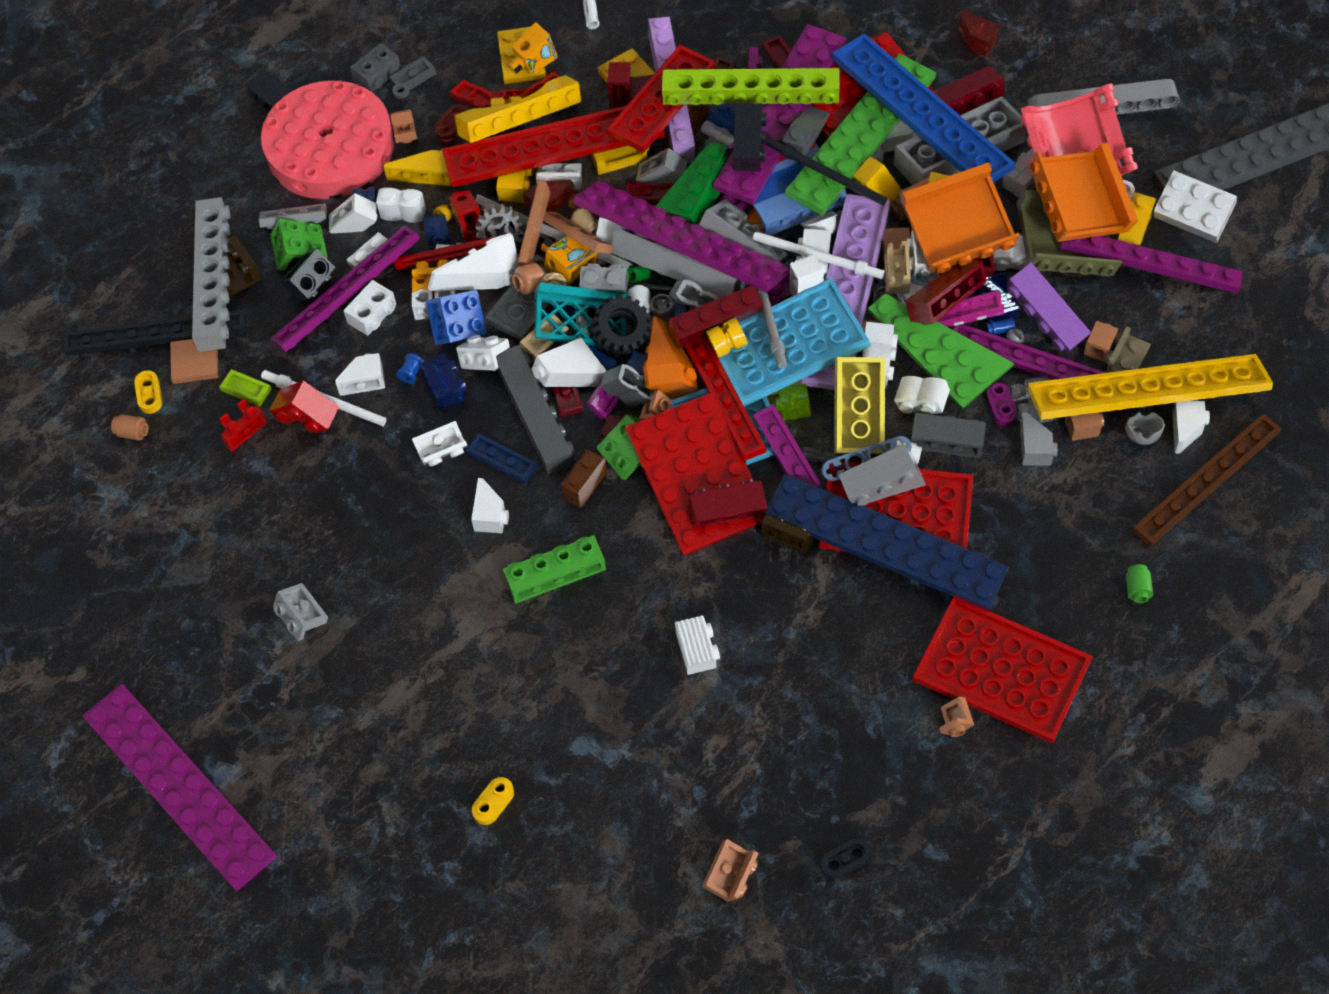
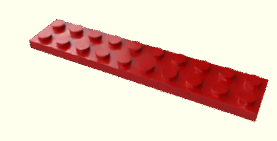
M626 106L494 136L473 143L469 142L443 148L442 152L452 187L461 186L628 146L607 135V128ZM664 130L656 139L665 137Z

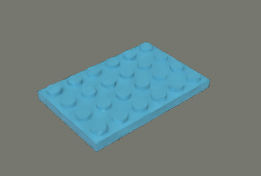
M830 278L771 307L780 340L783 341L786 350L784 354L787 362L786 368H778L776 358L772 355L770 348L771 339L763 311L739 322L748 345L737 350L731 348L729 354L718 359L745 407L835 364L837 357H849L870 347L871 344L834 280Z

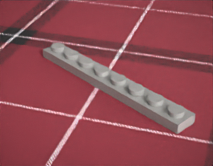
M479 194L475 199L477 204L481 205L480 210L482 211L487 209L490 212L492 211V205L496 209H499L501 205ZM519 213V219H523V226L521 227L526 230L529 217ZM543 223L539 237L549 239V237L555 238V243L564 237H569L563 232ZM597 252L596 262L603 266L607 262L612 265H621L626 270L636 266L612 254Z

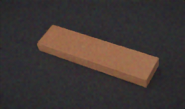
M544 181L537 183L518 257L520 266L532 263L550 196L547 182Z
M545 212L544 222L594 252L611 254L613 246L557 212Z

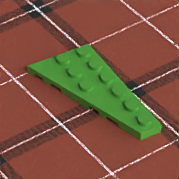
M884 294L868 308V312L878 323L894 325V334H898L897 343L930 377L946 380L950 389L948 396L961 410L1014 366L1013 362L937 321L927 325L910 322L906 304L887 294Z

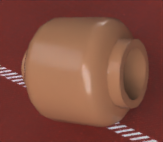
M532 262L515 269L514 275H512V283L516 291L529 295L535 292L539 282L547 273L544 268Z

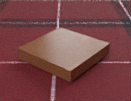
M193 339L170 342L171 380L173 384L219 378L218 349L198 352Z

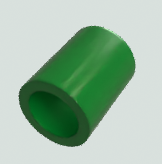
M635 266L627 269L629 275L628 282L631 284L647 280L650 277L649 268Z

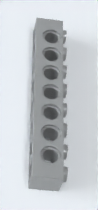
M222 197L198 200L195 204L192 339L198 352L226 348V339L229 338V331L226 325V321H229V312L226 304L229 303V294L226 286L230 285L227 269H230V262L227 256L228 248H230L227 235H230V227L227 219H230V209L228 205L225 206Z

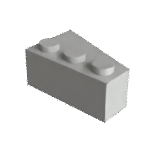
M905 444L839 474L848 499L851 503L858 504V506H864L870 502L926 485L915 459Z

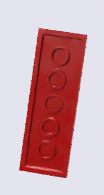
M679 45L607 128V135L644 153L685 105H663V70L715 69L716 62Z

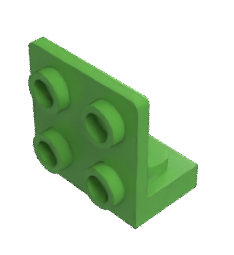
M279 219L270 234L277 270L286 271L294 257L302 258L308 250L316 248L328 258L320 224Z
M628 414L597 446L598 451L623 480H626L640 465L625 432V427L641 420Z

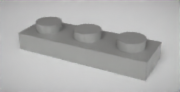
M326 203L262 211L259 216L260 228L274 229L279 219L301 222L310 221V223L322 222L327 216Z

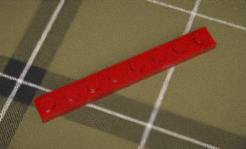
M707 337L685 345L684 348L707 392L713 393L744 461L766 453L765 444Z

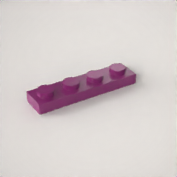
M774 404L752 416L754 422L784 473L820 488L821 483Z

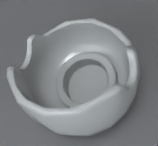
M1137 412L1127 419L1125 431L1128 438L1134 443L1150 445L1160 438L1165 424L1163 419L1154 412L1146 416L1142 415L1141 412Z

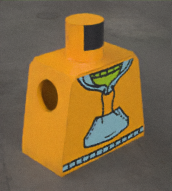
M535 22L513 44L512 49L516 58L508 64V67L514 74H517L523 68L529 74H535L558 58L549 33Z
M564 237L557 243L546 239L541 246V250L546 253L545 268L550 273L557 272L562 274L568 282L567 286L580 279L581 266L587 267V264H596L597 252L592 251L570 237Z

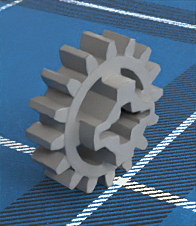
M503 204L500 205L499 209L492 205V211L489 212L487 209H484V216H478L480 223H476V230H478L476 232L477 238L486 239L511 233L514 242L522 241L520 235L524 234V228L521 227L523 226V219H519L518 212L512 214L511 206L505 210ZM510 220L514 224L515 229L509 225ZM485 228L490 232V236L486 234Z

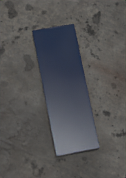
M480 433L476 435L466 449L467 455L524 484L528 482L538 468L536 461Z

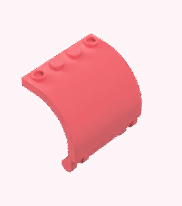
M1113 84L1104 85L1092 92L1064 102L1041 107L1026 106L1021 108L1023 114L1021 115V122L1027 128L1029 134L1027 142L1029 147L1033 149L1034 154L1040 151L1042 157L1091 152L1095 151L1101 143H1108L1121 176L1137 170V163L1132 158L1134 154L1132 147L1126 148L1114 109L1119 104L1112 92L1114 91ZM1102 95H1104L1106 102L1102 103L1100 97ZM1120 159L1124 160L1125 166H1121Z

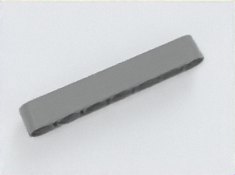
M1172 79L1113 85L1114 91L1112 92L1119 104L1117 107H1114L1116 115L1171 108L1180 101L1175 82ZM1100 87L1034 95L1028 100V106L1041 107L1064 102L1092 92ZM1104 95L1100 96L1102 103L1106 102Z

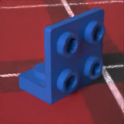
M477 290L425 300L435 345L467 339L470 336L487 333Z

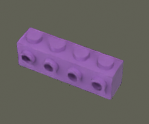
M1029 263L1010 278L1006 284L1009 294L1014 299H1019L1023 304L1022 308L1025 313L1037 320L1039 329L1044 334L1048 333L1053 339L1054 347L1058 351H1063L1066 355L1091 334L1089 329L1032 263Z

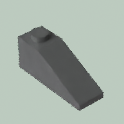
M809 106L790 125L782 139V144H789L795 147L796 151L807 156L830 113Z

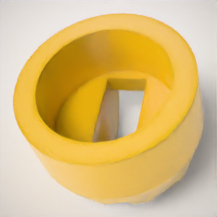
M444 204L433 210L434 216L445 214L447 222L452 218L453 213L452 210L447 208L448 205Z

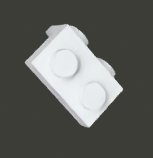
M480 335L468 337L467 341L456 347L462 369L495 371L498 369L496 356L510 348L508 339L498 338V336L481 338Z
M456 421L412 439L422 464H429V467L443 462L441 458L447 455L453 458L463 454V449L467 447V443L464 441Z

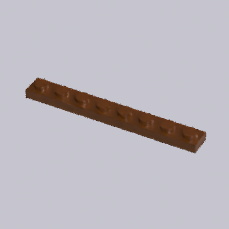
M1262 414L1133 527L1132 532L1151 547L1280 433L1281 427L1265 414Z

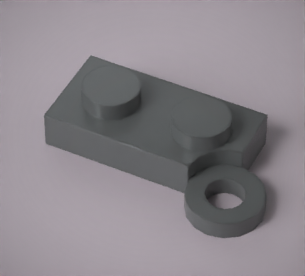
M423 56L389 76L390 83L394 86L392 89L394 97L399 99L406 98L411 89L436 75V68Z

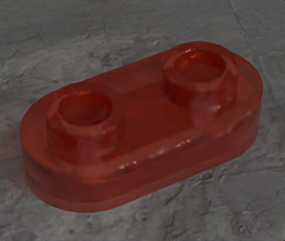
M456 104L447 109L435 124V134L439 140L450 141L456 137L458 132L454 115L468 111L467 108Z

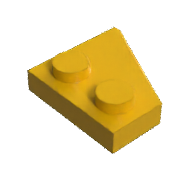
M633 48L597 67L599 75L606 82L608 79L609 62H631L632 77H652L655 74Z

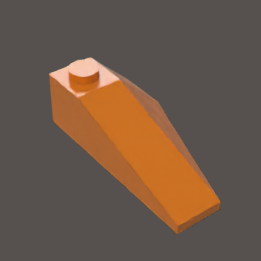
M656 316L651 317V329L648 335L650 344L646 347L645 351L648 357L643 364L646 388L653 391L659 390L671 399L698 390L697 375L683 347L677 349L668 330V322Z

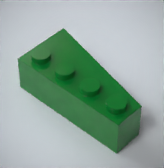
M709 142L655 207L663 208L668 214L681 216L686 221L699 225L706 210L714 206L720 192L713 190V184L732 153L729 146Z

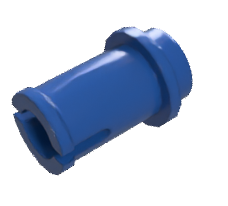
M1012 317L996 321L990 319L984 323L985 332L994 335L1005 333L1015 328V322Z

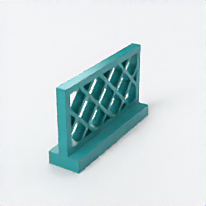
M539 282L534 292V300H536L535 339L569 343L582 338L586 345L598 346V342L594 344L593 340L584 333L589 327H592V319L586 314L585 310L588 308L597 310L603 301H607V298L612 296L615 299L617 295H622V298L625 299L628 294ZM542 302L550 303L555 310L547 314L541 308ZM566 305H572L578 312L569 317L562 308ZM557 312L566 320L560 326L551 319ZM579 315L589 323L582 329L573 321ZM620 317L616 323L612 319L608 320L611 330L614 329L619 336H626L625 318ZM545 321L554 328L552 333H541V325ZM570 324L577 333L574 336H567L562 331V328Z

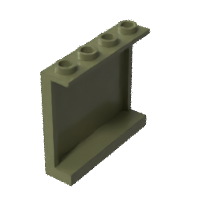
M1024 190L1017 202V209L1027 264L1032 263L1039 271L1113 276L1122 264V260L1093 258L1061 250V242H1057L1055 234L1051 230V224L1044 211L1040 194L1034 190Z

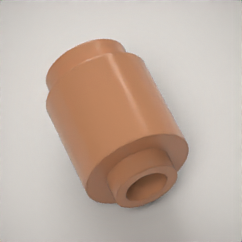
M124 414L115 416L111 423L113 434L121 438L142 440L147 435L149 429L144 418Z

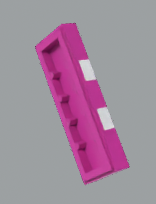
M1000 291L966 298L938 319L937 322L949 328L1005 314Z

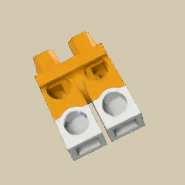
M448 259L439 260L437 267L429 268V264L425 261L417 262L416 268L412 270V309L415 320L429 319L425 300L434 299V295L435 298L456 294V290L430 291L428 289L432 271L449 262Z

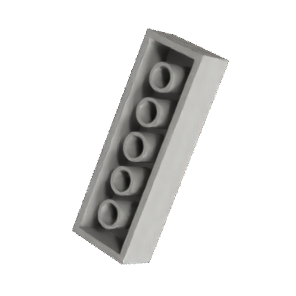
M1002 96L961 115L963 119L1002 152L1025 142L1027 128L1021 122V115ZM919 135L896 146L893 165L912 185L930 177L931 172L948 176L960 172Z
M619 225L614 230L611 253L621 259L630 260L639 266L649 268L660 275L669 276L678 281H693L703 291L711 292L719 299L744 289L748 285Z

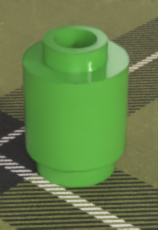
M1145 565L1130 566L1126 573L1128 598L1136 603H1145L1153 596L1151 572Z

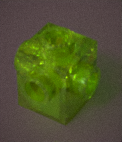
M806 384L789 385L779 390V397H776L775 401L777 411H782L783 420L811 416Z

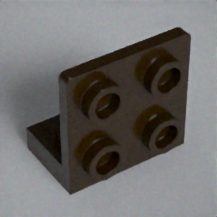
M236 234L228 238L231 246L228 248L229 254H227L230 262V269H227L230 285L226 286L229 297L262 280L256 263Z
M765 515L762 521V536L804 554L807 553L814 538L810 537V532H807L805 528L788 524L776 516Z

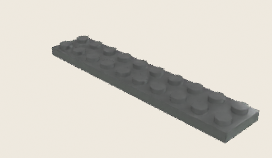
M1329 103L1154 171L1153 179L1160 189L1164 191L1174 170L1218 189L1225 190L1329 149Z

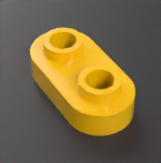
M140 372L135 378L137 403L142 412L152 414L157 412L162 406L160 382L154 372Z
M504 777L493 779L472 806V814L477 823L481 825L493 823L514 796V788L510 780ZM499 786L505 787L502 792L496 791ZM484 806L489 807L487 812H481L480 809Z

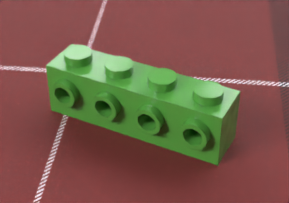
M594 535L579 538L574 543L566 546H557L552 551L544 554H535L528 560L513 562L508 567L503 568L505 580L515 604L606 570L605 559Z

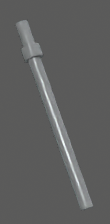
M757 289L764 304L762 310L771 339L770 348L772 355L776 358L778 368H786L787 362L784 355L786 350L783 341L779 337L768 294Z

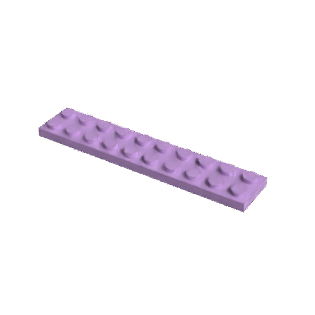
M846 194L832 255L855 262L860 260L868 263V266L876 268L891 200L887 199L885 205L882 206L865 196ZM829 264L826 280L830 278L834 280L860 326L863 328L874 277L866 274L861 276L855 274L853 270ZM857 353L849 357H856ZM835 364L802 379V385L835 390Z

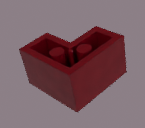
M609 62L607 85L610 109L628 105L651 77H632L631 62Z

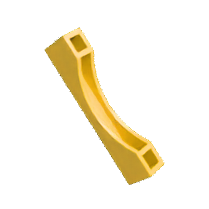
M564 75L546 82L538 91L520 100L499 106L474 108L454 115L458 136L473 143L580 103L579 82Z

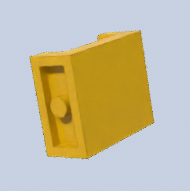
M630 146L591 154L590 157L598 175H602L647 160V151H650V148L648 147L642 153Z

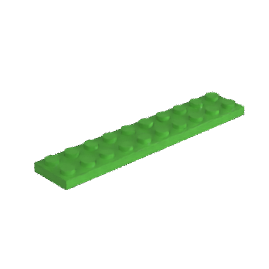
M900 53L895 58L899 64L927 88L936 77L935 71ZM867 91L812 159L853 180L854 173L875 153L901 119ZM805 166L786 188L785 196L823 216L846 187Z

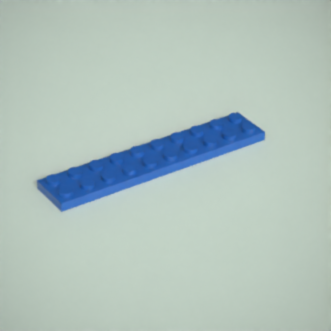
M865 33L832 53V59L960 172L989 162L992 169L990 176L994 183L1014 170L1015 162Z

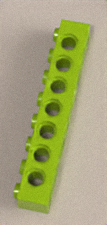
M839 68L663 70V105L839 103Z

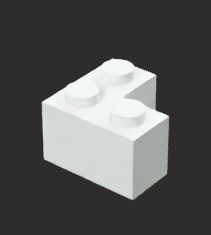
M866 322L865 334L871 346L863 350L862 357L885 358V389H887L888 380H893L894 366H890V361H895L898 334H894V325Z

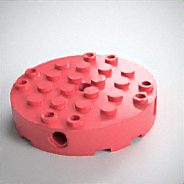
M344 81L316 82L290 92L270 110L261 132L262 148L272 175L289 191L314 199H329V196L340 194L344 197L353 194V188H360L368 182L373 183L384 172V164L390 162L394 150L393 131L384 104L368 89Z

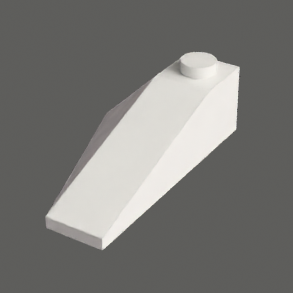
M509 233L486 241L487 246L476 251L474 248L468 251V255L462 260L454 259L432 271L428 289L430 291L479 290L511 286L513 284L512 275H514L515 269L520 267L513 235Z

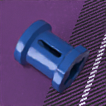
M410 353L406 354L404 358L405 363L401 369H398L396 375L401 381L413 384L416 381V374L419 368H422L424 365V361L419 356Z

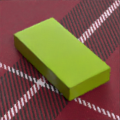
M232 369L219 386L222 392L242 400L245 398L247 402L259 407L272 390L269 384Z

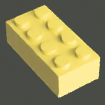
M837 357L835 359L834 453L848 454L885 441V358ZM875 448L871 452V454L884 453L880 448Z

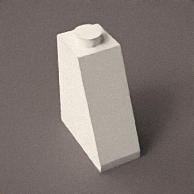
M582 338L537 355L531 369L534 376L540 380L544 387H598L603 380L604 372H606V369Z

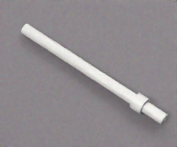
M756 231L753 235L754 241L807 257L814 254L820 261L853 270L855 274L861 276L866 274L882 279L884 276V270L868 266V263L860 260L855 262Z
M264 370L261 375L262 379L275 383L276 387L279 388L297 383L286 375H277L267 370ZM320 392L338 405L340 410L380 426H384L387 419L383 416Z

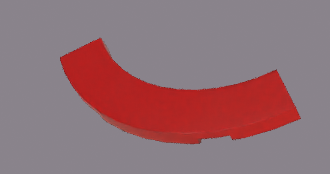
M552 72L542 80L531 84L529 88L519 91L518 89L500 90V92L488 91L487 88L476 86L463 79L449 93L451 98L473 108L491 107V98L503 97L505 100L515 96L525 98L542 88L546 82L561 76Z

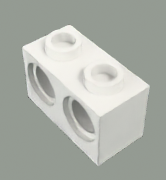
M372 280L344 309L347 323L369 336L373 330L380 326L381 321L394 311L396 306L394 294Z

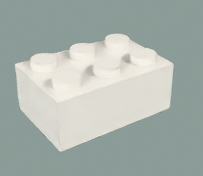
M1173 170L1154 209V218L1217 243L1236 205L1237 196Z

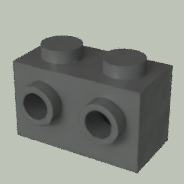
M380 43L353 64L350 69L353 81L373 93L389 80V76L401 70L398 55Z

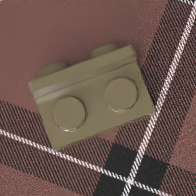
M1126 327L1123 334L1119 332L1115 339V350H1109L1106 356L1105 363L1108 364L1106 373L1139 369L1151 344L1129 335L1131 328Z

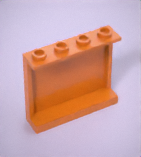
M1101 143L1095 151L1050 157H1042L1041 152L1037 151L1029 161V171L1033 175L1036 190L1040 194L1044 211L1049 218L1051 230L1055 234L1057 242L1129 232L1138 222L1108 143Z
M989 162L903 192L901 198L902 205L931 274L938 272V274L944 273L957 264L960 266L967 265L974 258H987L993 255L994 251L1000 249L1006 251L1017 244L1020 235L1019 233H1014L990 176L992 169Z

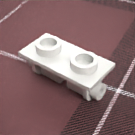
M912 229L911 238H907L909 252H911V257H909L910 271H913V280H916L917 273L927 276L930 274V271Z

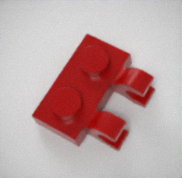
M245 398L237 404L239 410L243 413L242 418L237 422L235 420L232 421L227 413L219 418L220 423L225 428L221 437L225 446L231 452L267 423L263 411L258 406L250 407Z

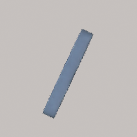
M898 436L825 462L822 465L821 474L827 481L840 480L839 474L843 473L844 469L837 471L836 477H833L832 474L827 475L826 470L829 469V464L837 467L842 465L839 460L844 459V467L846 470H849L851 468L848 461L852 456H858L861 462L864 463L872 459L871 452L873 449L880 448L885 453L888 451L885 444H889V448L897 445V441H900L901 444L905 443L911 452V442L904 436Z

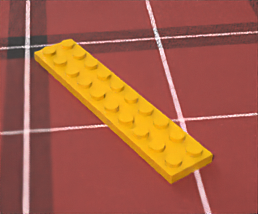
M1250 354L1028 383V392L1040 419L1044 420L1272 390L1273 381L1258 356Z

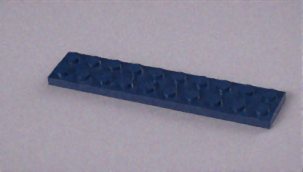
M784 474L767 511L764 512V517L765 515L776 516L788 524L801 526L807 532H810V537L990 611L1009 569V566L864 506H858L856 503H851L847 499Z

